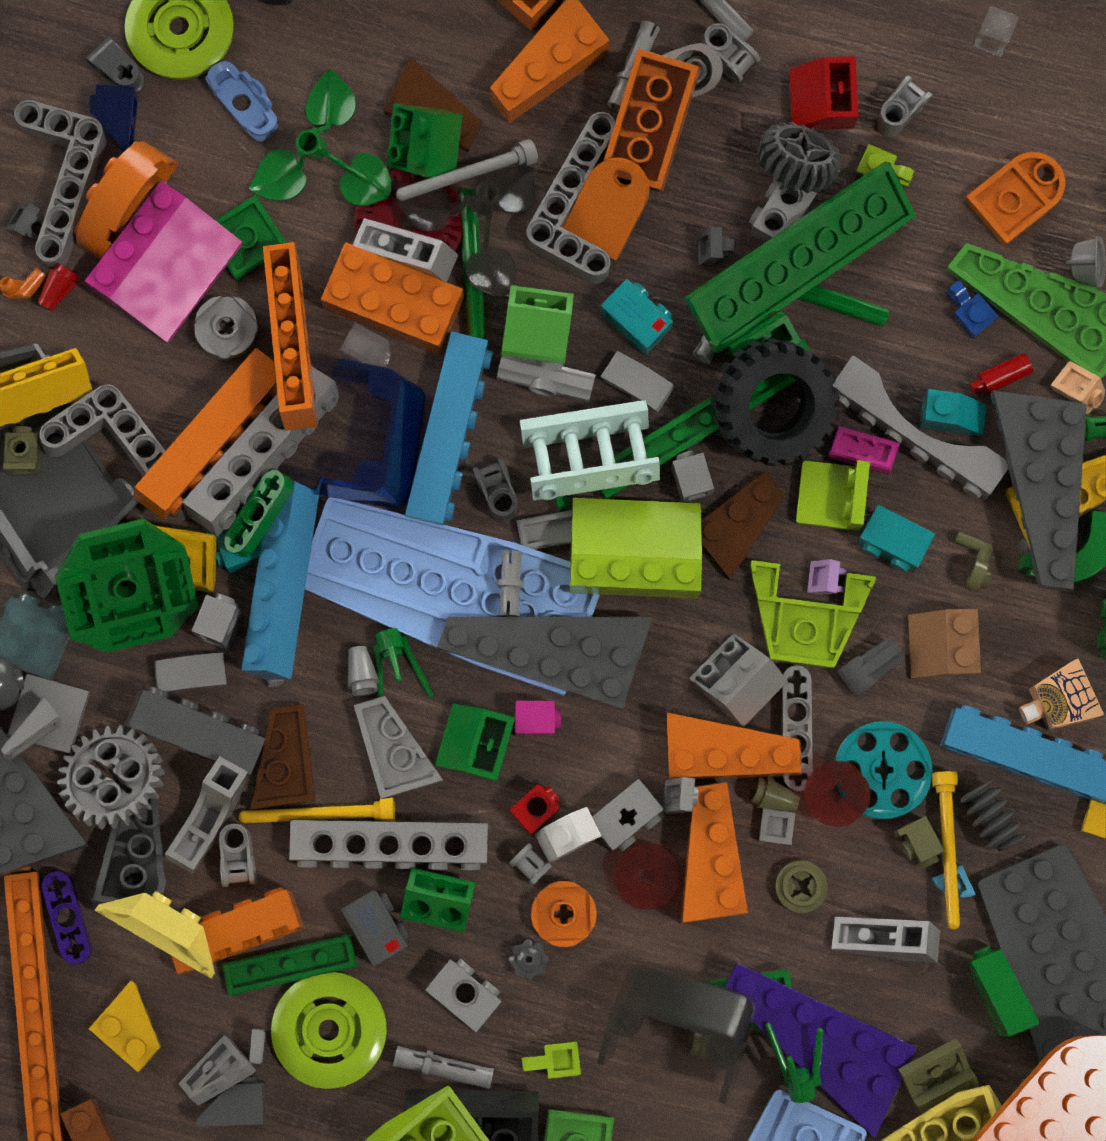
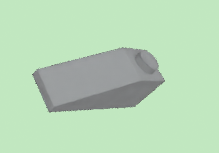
M365 218L353 243L356 247L445 282L448 281L458 254L441 240Z
M835 917L831 949L901 961L938 963L941 931L930 921Z

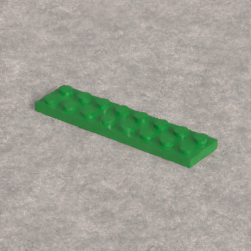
M881 163L684 298L713 352L719 353L916 217L891 163Z

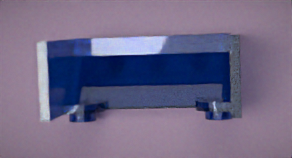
M339 358L332 371L331 378L367 384L369 392L375 398L391 402L383 461L366 460L361 462L354 471L352 482L320 477L314 487L313 494L388 508H400L409 500L414 481L425 406V394L418 385L390 368Z

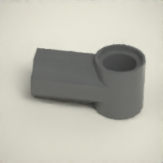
M888 637L863 656L858 655L840 668L837 673L854 696L858 697L879 681L878 678L898 666L905 657L896 642Z

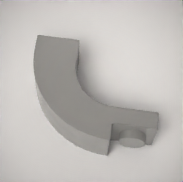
M221 756L218 757L202 782L199 798L191 814L165 853L167 860L192 874L195 872L207 851L210 852L220 832L230 818L245 786L248 775L247 771Z

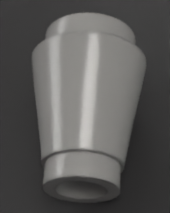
M356 646L348 650V688L352 690V695L365 696L377 692V684L380 681L367 647Z

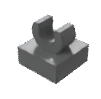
M20 203L5 230L14 236H25L30 240H37L38 235L32 232L31 226L34 222L42 226L44 218L36 216L40 209L31 203Z
M710 226L698 234V265L711 266L723 257H727L728 252H735L734 239L722 238V227Z

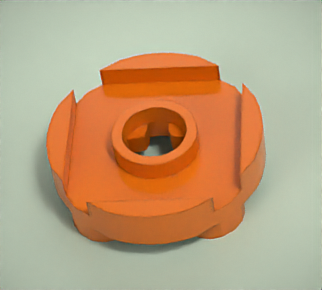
M558 881L549 884L539 892L532 904L531 920L534 929L541 939L556 947L577 945L589 936L596 923L597 911L594 900L584 888L574 882ZM563 904L567 905V910L573 911V917L568 918L566 924H561L560 918L554 917V911H559L560 905Z

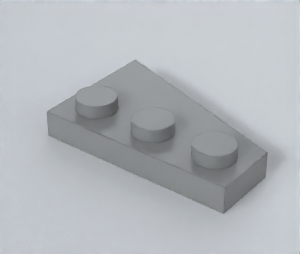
M385 696L354 705L380 799L443 781Z

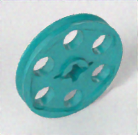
M873 722L856 729L842 742L835 757L834 779L841 797L853 810L869 818L892 819L909 813L925 798L932 781V761L927 747L913 731L893 722ZM863 733H868L875 739V747L869 752L861 750L858 746V738ZM895 733L903 734L907 739V747L902 752L895 751L890 745V739ZM882 751L884 752L883 762H885V766L891 768V773L885 776L884 790L882 789L883 779H881V775L875 773V768L879 767L882 761ZM853 761L859 766L860 772L856 779H847L842 774V766L845 762ZM916 761L922 764L924 775L919 780L911 779L908 776L906 769L910 762ZM864 789L872 790L876 795V802L871 808L863 807L859 802V793ZM897 789L905 791L908 795V803L903 808L895 807L891 802L892 792Z

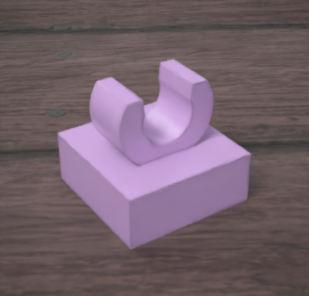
M832 559L811 561L807 593L824 595L843 592L845 587L838 586V578L840 575H846L847 571L840 568V561Z

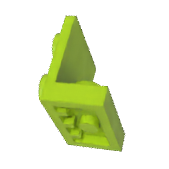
M857 460L854 466L803 461L796 523L859 531L864 525L870 461Z

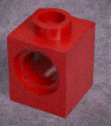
M537 784L510 808L509 812L531 836L560 810V807L556 804L560 801V798L548 785L543 789ZM541 799L545 802L547 810L542 816L536 817L528 812L527 806L531 800Z

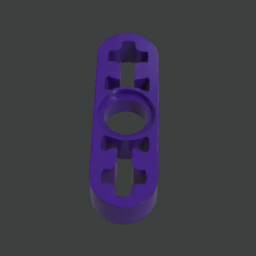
M51 872L43 879L42 891L60 954L67 963L82 964L90 958L92 944L74 882L64 872ZM57 877L59 881L66 882V887L62 888V895L64 899L71 897L72 903H61L54 908L53 902L60 901L57 892L50 891V886L54 885V879ZM65 908L72 909L76 914L75 923L68 928L61 926L58 921L59 913ZM80 928L81 934H75L74 936L77 944H83L85 950L80 951V958L77 959L75 955L68 953V949L73 945L71 937L63 939L62 933H71Z

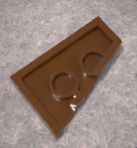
M410 56L384 109V115L392 117L394 103L443 109L462 114L459 148L469 153L481 129L482 121Z

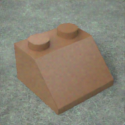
M945 609L908 615L910 679L975 678L981 674L978 609Z

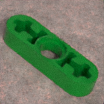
M271 470L262 477L225 535L224 544L228 551L240 557H247L254 552L292 493L293 482L289 476L278 470ZM276 482L279 485V488L277 490L273 488ZM265 497L271 499L270 503L264 500ZM259 506H263L264 514L262 518L254 522V511ZM247 525H250L253 527V529L250 530L246 527ZM240 537L244 540L242 544L238 542Z

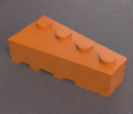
M565 0L490 87V100L510 124L609 53L610 40L579 0Z

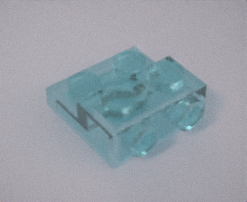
M20 593L19 598L10 596L0 621V656L7 658L12 665L18 664L22 671L52 681L69 638L63 608L51 604L49 610L37 606L38 599Z

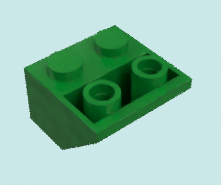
M394 103L389 147L387 150V166L423 177H435L456 170L462 114L443 109Z
M453 703L435 766L497 784L515 724V718L482 708Z

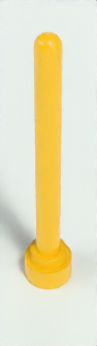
M945 771L932 773V787L936 788V794H939L947 926L951 930H956L960 926L952 793H955V787L958 786V773Z
M386 797L380 799V801H374V805L244 810L239 813L238 818L241 823L374 818L375 821L395 822L394 797Z

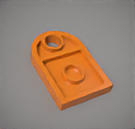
M1040 152L1023 153L1015 157L968 194L965 201L1005 247L1058 204L1065 190L1064 172L1060 165L1046 154ZM1042 167L1050 169L1053 179L1048 182L1040 180L1037 176V169Z
M616 157L602 161L590 172L563 228L603 249L610 258L617 260L649 199V182L644 171L636 163L625 158ZM618 169H626L630 172L632 176L630 184L619 182L617 179Z

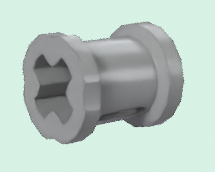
M528 843L509 864L512 867L516 866L529 879V884L533 886L552 865L550 863L545 864L532 851L533 846Z

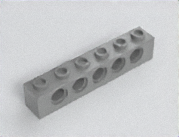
M311 366L318 425L320 418L336 406L339 393L334 380ZM277 394L182 501L188 517L218 537L224 529H228L232 525L236 515L243 508L262 477L271 470H277L286 458H290L296 452L300 441L306 435H310L316 427L290 431L279 429L283 426V422L279 413ZM263 448H270L265 453H258ZM243 471H250L246 476H238ZM221 495H229L224 500H217Z
M290 821L289 860L297 861V867L317 868V862H330V868H349L350 862H363L364 869H382V863H395V869L415 868V863L428 864V870H448V864H461V870L478 871L481 864L487 865L488 823ZM321 836H329L333 841L332 849L325 854L318 853L315 848L316 840ZM355 836L363 837L366 843L364 851L360 854H352L348 850V842ZM394 837L397 839L399 846L394 854L386 855L382 853L380 844L384 838ZM420 837H425L431 841V850L426 855H417L413 851V843ZM451 838H459L463 841L464 850L460 855L451 856L446 852V843Z

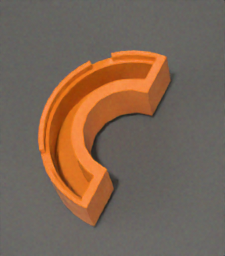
M135 141L118 158L112 157L105 166V175L99 184L94 183L86 194V199L89 201L81 219L73 230L78 247L101 260L131 221L146 197L153 192L161 180L167 183L179 166V163L145 141Z

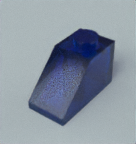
M97 84L96 95L91 94L90 113L99 121L105 133L123 153L134 143L139 97L134 87Z

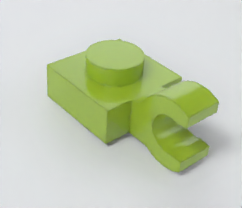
M868 144L855 175L862 177L881 163L890 162L902 187L908 188L914 170L906 166L894 165L897 160L896 155Z
M577 1041L544 1045L545 1055L521 1058L523 1071L546 1069L547 1079L581 1075Z

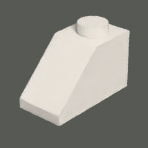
M585 807L545 826L535 836L548 862L552 863L601 837V834L588 808Z

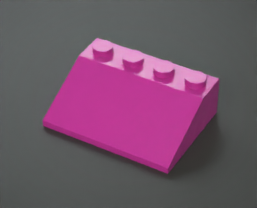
M161 180L85 282L93 292L160 339L169 343L225 269L228 262L238 252L243 242L188 198Z

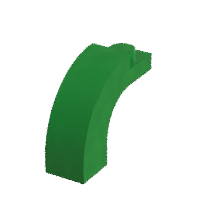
M1092 511L1086 516L1083 544L1076 553L1074 585L1089 579L1106 566V512ZM1024 554L1018 560V572H1025L1026 577L1036 579L1031 557L1028 554Z

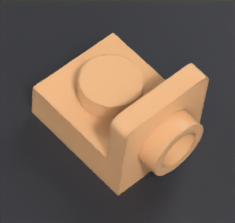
M1071 361L1066 364L1051 384L1054 392L1072 402L1087 404L1086 414H1089L1093 408H1097L1105 396V388L1101 378Z

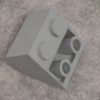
M734 633L689 678L719 709L742 727L788 682L769 657Z

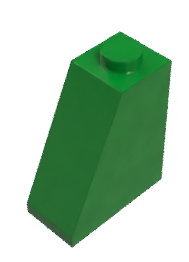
M987 946L973 952L974 959L967 961L966 964L997 1035L1010 1037L1039 1025V1020L1002 949L992 951L991 947Z

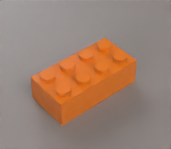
M638 48L604 160L619 157L633 161L644 171L649 187L663 191L699 77V66ZM617 170V178L632 181V176L628 170Z
M345 242L321 297V303L324 310L440 355L463 302L464 294L463 289Z

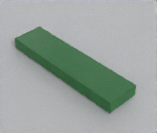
M351 934L222 964L228 996L358 967Z

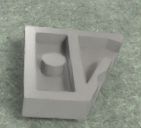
M224 1035L180 1081L179 1085L187 1096L199 1106L249 1077L256 1069L235 1043Z

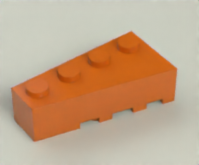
M667 713L670 779L687 777L699 780L802 775L801 742L799 739Z
M727 782L698 786V801L696 806H693L692 812H690L680 924L748 913Z
M282 887L264 893L265 898L252 902V899H247L234 904V910L222 914L221 910L202 916L203 922L198 924L205 929L213 963L305 929L292 891L288 889L283 890ZM171 956L178 975L195 970Z

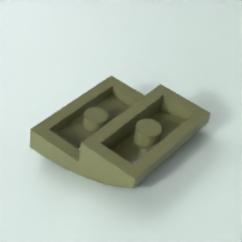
M956 1038L898 1069L919 1116L957 1092L980 1087L976 1075L969 1066L964 1050Z

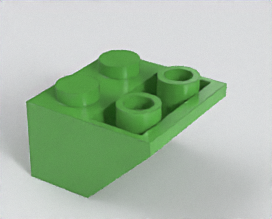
M511 285L501 355L565 364L574 294Z

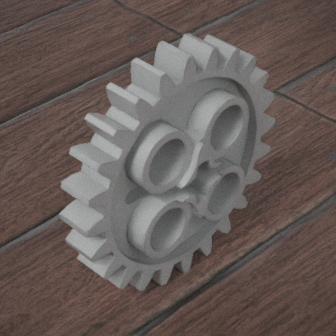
M106 726L104 735H100L95 729L93 730V739L90 741L85 736H82L83 746L81 748L76 745L71 746L75 753L74 756L63 757L69 766L59 768L58 770L65 777L57 781L61 789H64L59 795L64 801H67L64 804L69 812H73L74 817L78 821L83 819L89 827L96 821V825L101 830L104 829L107 822H109L113 829H116L118 820L121 819L129 826V816L131 815L141 819L139 810L142 807L147 810L152 809L148 803L149 798L159 799V795L154 788L164 786V783L158 778V776L165 774L164 769L159 765L163 760L156 753L157 749L154 744L149 743L144 734L138 737L135 729H131L126 734L123 726H119L116 733H113L111 728ZM116 752L112 759L105 760L108 754ZM92 761L97 762L106 772L114 778L117 777L132 792L130 794L126 793L111 778H105L102 772L93 765H90ZM139 770L135 777L128 778L132 771ZM94 776L91 783L83 785L87 778ZM118 794L113 802L106 803L111 795Z

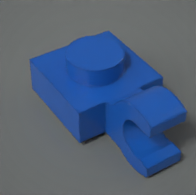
M959 280L945 292L959 308L953 316L972 339L999 317L979 293L971 299L967 289Z

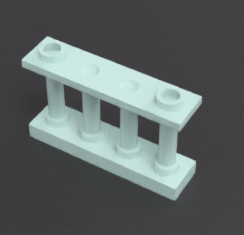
M646 400L520 420L523 448L534 447L539 476L530 477L533 501L540 499L551 500L559 496L633 484L644 485L660 480L659 458L647 459L641 432L643 429H649ZM629 432L634 461L615 464L610 435ZM597 437L603 466L584 469L578 440ZM565 442L571 471L552 474L546 445Z

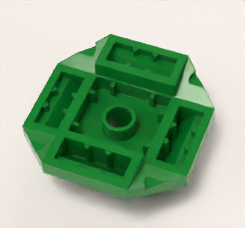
M145 519L79 534L55 575L70 639L80 643L84 642L93 648L107 653L172 637L187 617L191 616L199 608L185 546ZM122 581H131L126 586H118V584Z

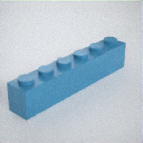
M455 332L450 334L405 517L442 526L445 525V521H452L455 503L450 501L453 490L459 491L463 472H459L458 469L460 461H466L471 442L466 441L468 429H475L478 412L473 411L476 399L482 400L486 381H482L481 377L483 369L489 370L493 351L488 350V340Z
M292 481L293 490L290 497L261 540L241 671L265 680H291L319 499V492L296 481ZM277 482L273 486L275 490L279 488Z
M962 705L961 709L956 707L951 711L941 740V748L1076 796L1106 804V760L1103 759L1104 754L1085 748L1084 752L1073 749V743L1060 738H1054L1053 741L1042 738V732L1033 728L1023 727V730L1016 729L1010 726L1011 721L998 716H993L992 720L980 716V710L970 706Z

